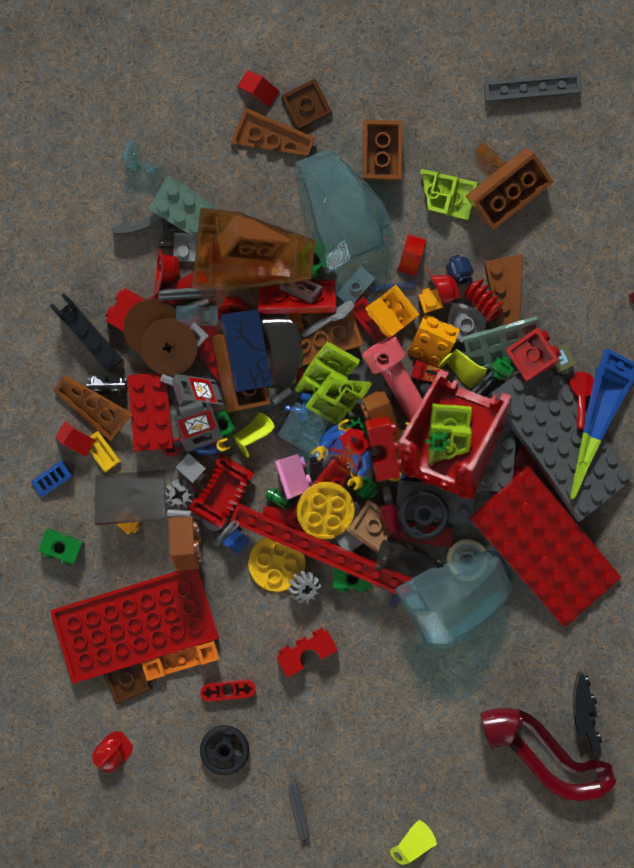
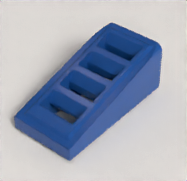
M62 460L32 480L31 483L39 495L43 497L72 478L73 475ZM60 468L65 477L62 478L56 469ZM53 472L59 481L55 482L50 473ZM47 476L49 478V480L53 484L51 487L48 485L44 477ZM38 481H42L46 487L45 491H43Z

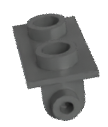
M92 375L88 377L87 388L99 395L103 393L121 395L122 393H127L125 385L127 384V377H123V375H109V382H106L105 375Z

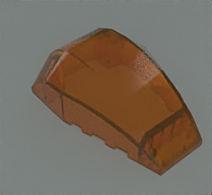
M201 208L192 286L237 292L311 280L315 240L241 212ZM234 217L253 219L289 238L291 243L274 263L222 258L218 237Z

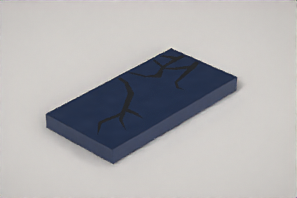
M258 309L220 315L235 392L272 386Z

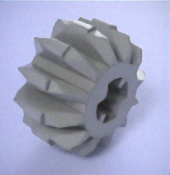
M300 571L299 576L294 574L295 579L289 580L291 586L288 587V591L291 594L290 596L297 600L298 603L304 601L308 604L310 599L315 600V594H320L318 590L321 587L319 578L310 571L306 573Z

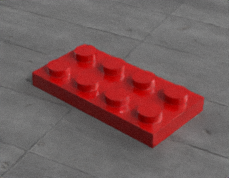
M309 280L323 287V292L318 294L319 297L317 299L314 298L313 303L280 290V283L282 281H259L258 312L259 314L336 313L335 280Z
M160 373L127 375L130 413L133 414L131 416L134 452L173 449L167 384L160 381L162 376Z

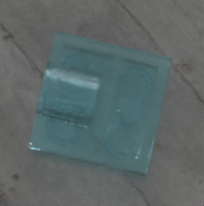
M295 403L278 437L305 453L312 455V451L316 448L330 421L303 405Z

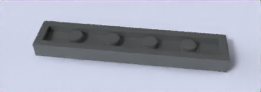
M580 73L484 81L485 102L578 94L582 92Z

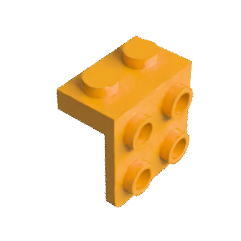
M397 285L366 307L369 317L377 323L381 332L388 338L392 337L420 315Z
M425 314L409 347L408 354L438 367L442 360L449 355L460 329Z

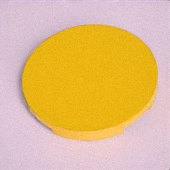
M320 482L310 486L303 492L298 500L296 513L301 527L307 534L322 540L335 538L349 528L354 519L355 506L352 497L345 488L332 482Z
M264 537L252 548L248 566L253 580L260 587L270 591L281 592L288 590V587L291 586L289 580L295 579L294 574L299 576L300 571H305L306 559L305 554Z

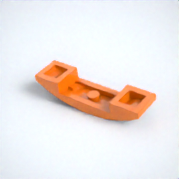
M211 641L154 658L141 664L146 680L149 681L193 666L217 661L220 658L215 642Z

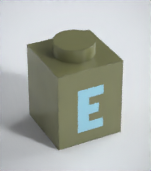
M566 343L557 347L562 354L559 356L561 361L554 366L557 373L562 372V374L573 370L572 366L576 364Z

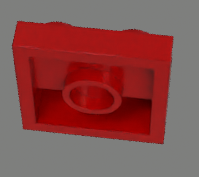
M538 327L505 349L527 382L561 361L559 356L562 354L556 345L552 347L549 343L551 337L545 329L541 331Z

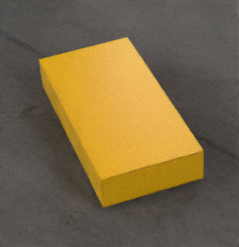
M99 431L90 436L96 440L90 453L105 473L121 462Z

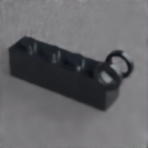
M63 293L61 296L67 302V305L62 310H59L53 303L49 306L65 322L107 372L112 371L124 359L75 302Z

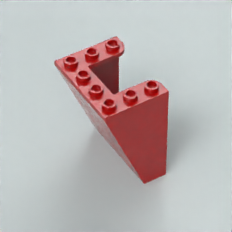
M440 369L399 441L402 463L401 471L408 477L418 478L426 484H433L444 491L456 493L461 498L473 500L511 410L512 396L502 393L499 401L496 395H493L491 399L458 387V381L456 380L453 383L447 381L449 372ZM432 404L471 406L470 430L472 434L469 452L455 455L448 460L443 459L435 462L432 466H428L427 448L429 444L425 440L429 439L428 432H430Z

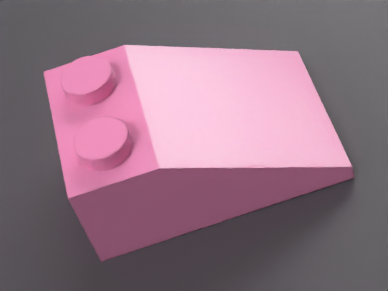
M295 454L276 461L287 499L302 494L309 486H312L310 475H305L303 469L307 467L303 456L299 457V454Z

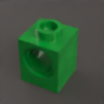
M224 409L222 412L214 414L217 423L222 419L228 422V428L225 431L220 430L222 437L229 438L234 435L233 430L236 427L226 410Z

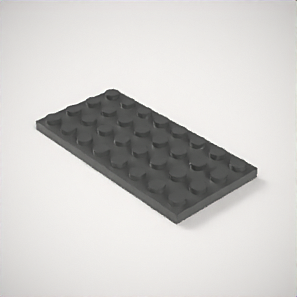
M554 366L546 372L543 371L529 382L519 372L488 395L490 399L493 395H496L498 401L502 393L512 396L511 410L506 419L507 423L577 522L584 519L634 479L604 436L589 465L576 497L570 499L584 430H577L578 398L573 394L561 374L557 373Z

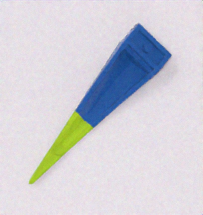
M610 349L603 350L599 367L596 368L570 499L576 497L602 438L634 382V362Z

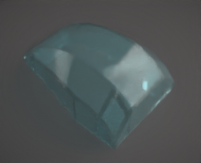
M327 149L295 162L299 188H301L302 202L306 212V221L310 231V240L327 274L395 245L394 230L385 204L365 180L337 153Z
M495 548L478 553V556L472 558L469 556L462 558V561L453 564L451 562L444 564V567L438 569H429L395 589L426 650H441L453 647L467 640L507 600L517 577L513 568Z

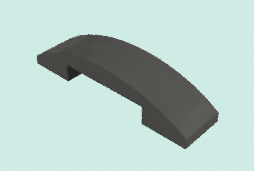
M153 214L133 226L126 220L112 228L111 231L115 235L134 234L155 226L163 218Z

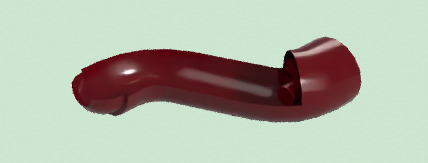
M512 708L491 709L480 713L490 749L502 746L511 747L540 782L552 793L566 800L586 801L604 797V794L611 791L615 786L616 779L612 766L609 763L594 761V759L582 763L573 761L547 729L532 715L520 709ZM525 725L530 729L565 770L580 773L595 769L598 780L583 784H572L557 778L547 769L523 739L515 733L516 728Z

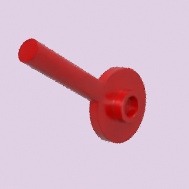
M583 371L576 372L569 380L571 391L578 396L577 430H584L586 397L591 395L594 382L593 377Z

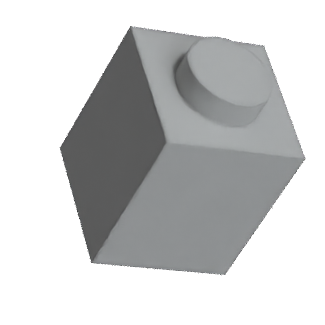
M188 453L176 466L192 483L196 480L200 482L206 475L204 471L207 468L191 453Z

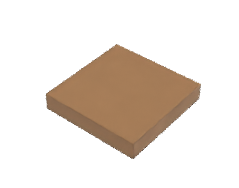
M367 499L347 529V532L376 553H379L392 532L386 533L379 513L381 511L380 507Z

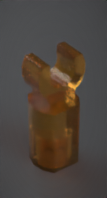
M483 142L474 152L488 164H493L497 169L506 164L497 157L496 152Z

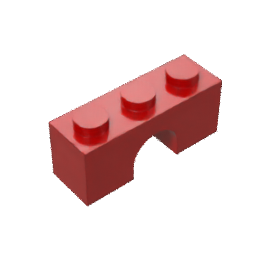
M388 416L365 421L370 445H382L385 447L381 454L372 456L377 482L400 477L399 470L402 469L401 459L396 456V452H399L397 440L394 441L393 435L396 434L394 422L390 423Z
M321 627L312 632L313 636L307 639L304 636L295 641L296 645L290 648L287 645L278 650L279 654H277L276 658L286 677L304 669L300 657L305 650L312 649L316 651L321 659L338 651V647L327 628L323 630Z

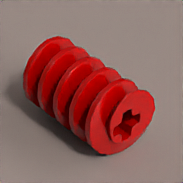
M481 279L472 283L463 294L467 295V299L472 300V305L477 306V310L482 311V316L487 317V321L491 322L503 312L501 307L504 302L496 303L499 297L495 296L492 298L491 296L494 291L486 292L489 286L485 285L482 287L481 285L484 280Z

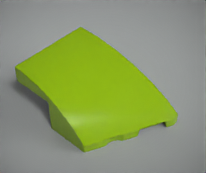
M421 169L420 173L423 178L428 210L470 221L473 207L466 198V195L476 188L479 183Z
M326 342L303 373L295 387V391H312L314 394L329 379L348 380L350 373L359 365V359Z
M329 379L314 393L306 404V408L337 425L344 419L347 412L350 413L358 400L360 398L363 399L372 383L367 381Z
M432 404L430 432L432 434L436 433L437 429L440 430L441 435L446 432L448 435L445 440H449L450 444H446V452L441 450L438 455L435 453V449L432 451L428 450V466H432L435 462L443 459L448 460L455 455L469 452L472 434L470 430L471 406ZM437 438L434 440L437 445L441 443Z

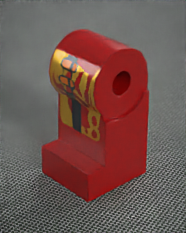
M415 360L411 377L432 383L441 368Z

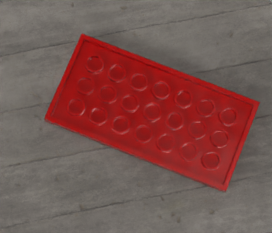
M528 466L469 517L564 628L622 578Z
M199 569L171 572L50 610L72 684L220 638Z

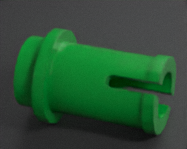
M270 488L266 494L268 502H273L285 510L288 508L291 498L287 499L286 496L277 492L276 488Z

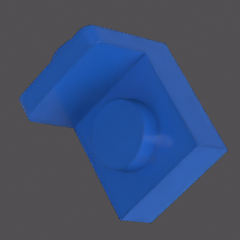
M236 528L223 543L238 554L250 542V539Z

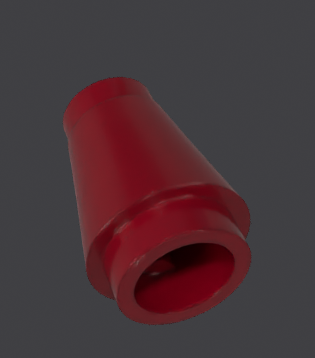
M395 504L380 506L381 511L379 513L386 533L398 531V508H396Z

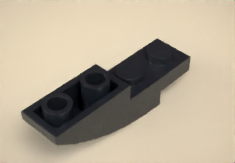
M580 671L577 672L573 689L574 720L579 735L586 734L591 749L597 751L601 749L599 743H602L599 732H595L593 725H596L593 714H589V712L596 710L595 704H597L594 693H590L589 686H591L588 675L584 676V673Z

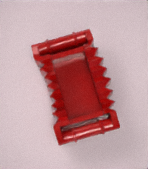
M223 454L219 456L215 463L217 469H213L214 474H211L210 484L205 486L206 489H202V493H199V498L194 499L188 508L196 516H200L210 522L211 525H215L220 529L225 524L226 517L231 516L229 512L235 511L233 506H237L238 501L243 499L242 494H246L244 488H248L247 482H250L254 475L252 471Z

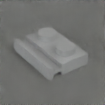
M188 233L174 234L173 256L178 257V261L212 263L213 235L201 234L199 239H196Z

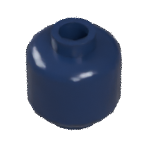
M459 255L451 257L445 268L448 275L455 279L458 285L469 282L474 273L469 259Z

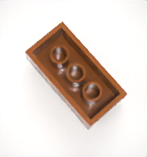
M524 148L469 192L466 198L483 223L494 231L549 187L553 180L536 154Z
M224 334L213 336L212 342L227 413L271 404L267 387L235 392Z

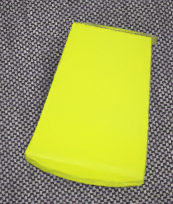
M458 349L446 356L438 366L442 368L448 364L459 379L469 388H473L480 383L487 371L486 368L474 363Z
M258 412L255 419L233 437L243 455L248 458L249 453L246 446L267 436L275 427L272 420L266 414Z
M418 820L410 828L400 844L390 850L391 856L399 864L411 863L423 853L436 846V838L432 830L424 822ZM395 852H398L403 860L397 858Z

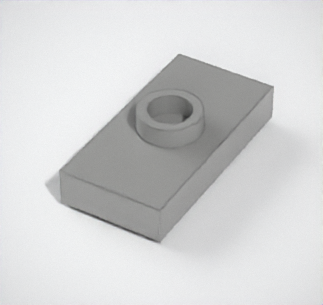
M360 266L336 296L344 303L348 301L355 303L375 280V277Z

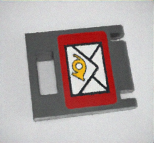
M180 374L174 375L172 383L180 407L201 400L205 408L207 407L205 399L209 398L213 411L222 412L225 406L216 380ZM186 385H187L189 394H185V393H184V389H185Z
M209 398L205 399L207 405L205 408L201 400L179 407L181 413L179 417L175 409L171 410L186 452L223 439ZM211 433V435H208V436H205V437H202V438H199V439H196V440L193 441L194 438H197V437H200V436H202V435Z

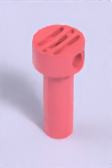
M394 336L376 343L367 349L362 356L372 373L381 372L410 422L423 399L401 362L405 352Z

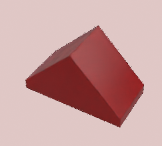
M248 70L237 86L268 107L271 106L280 91L264 77Z
M407 235L397 269L398 272L416 276L426 239Z
M64 421L55 436L63 445L87 457L96 442L95 439Z

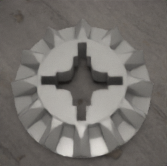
M181 479L170 482L164 491L165 502L176 510L188 508L195 497L192 485ZM175 487L180 492L185 490L187 491L184 493V495H182L184 502H182V500H180L179 498L172 499V497H174V495L176 494Z

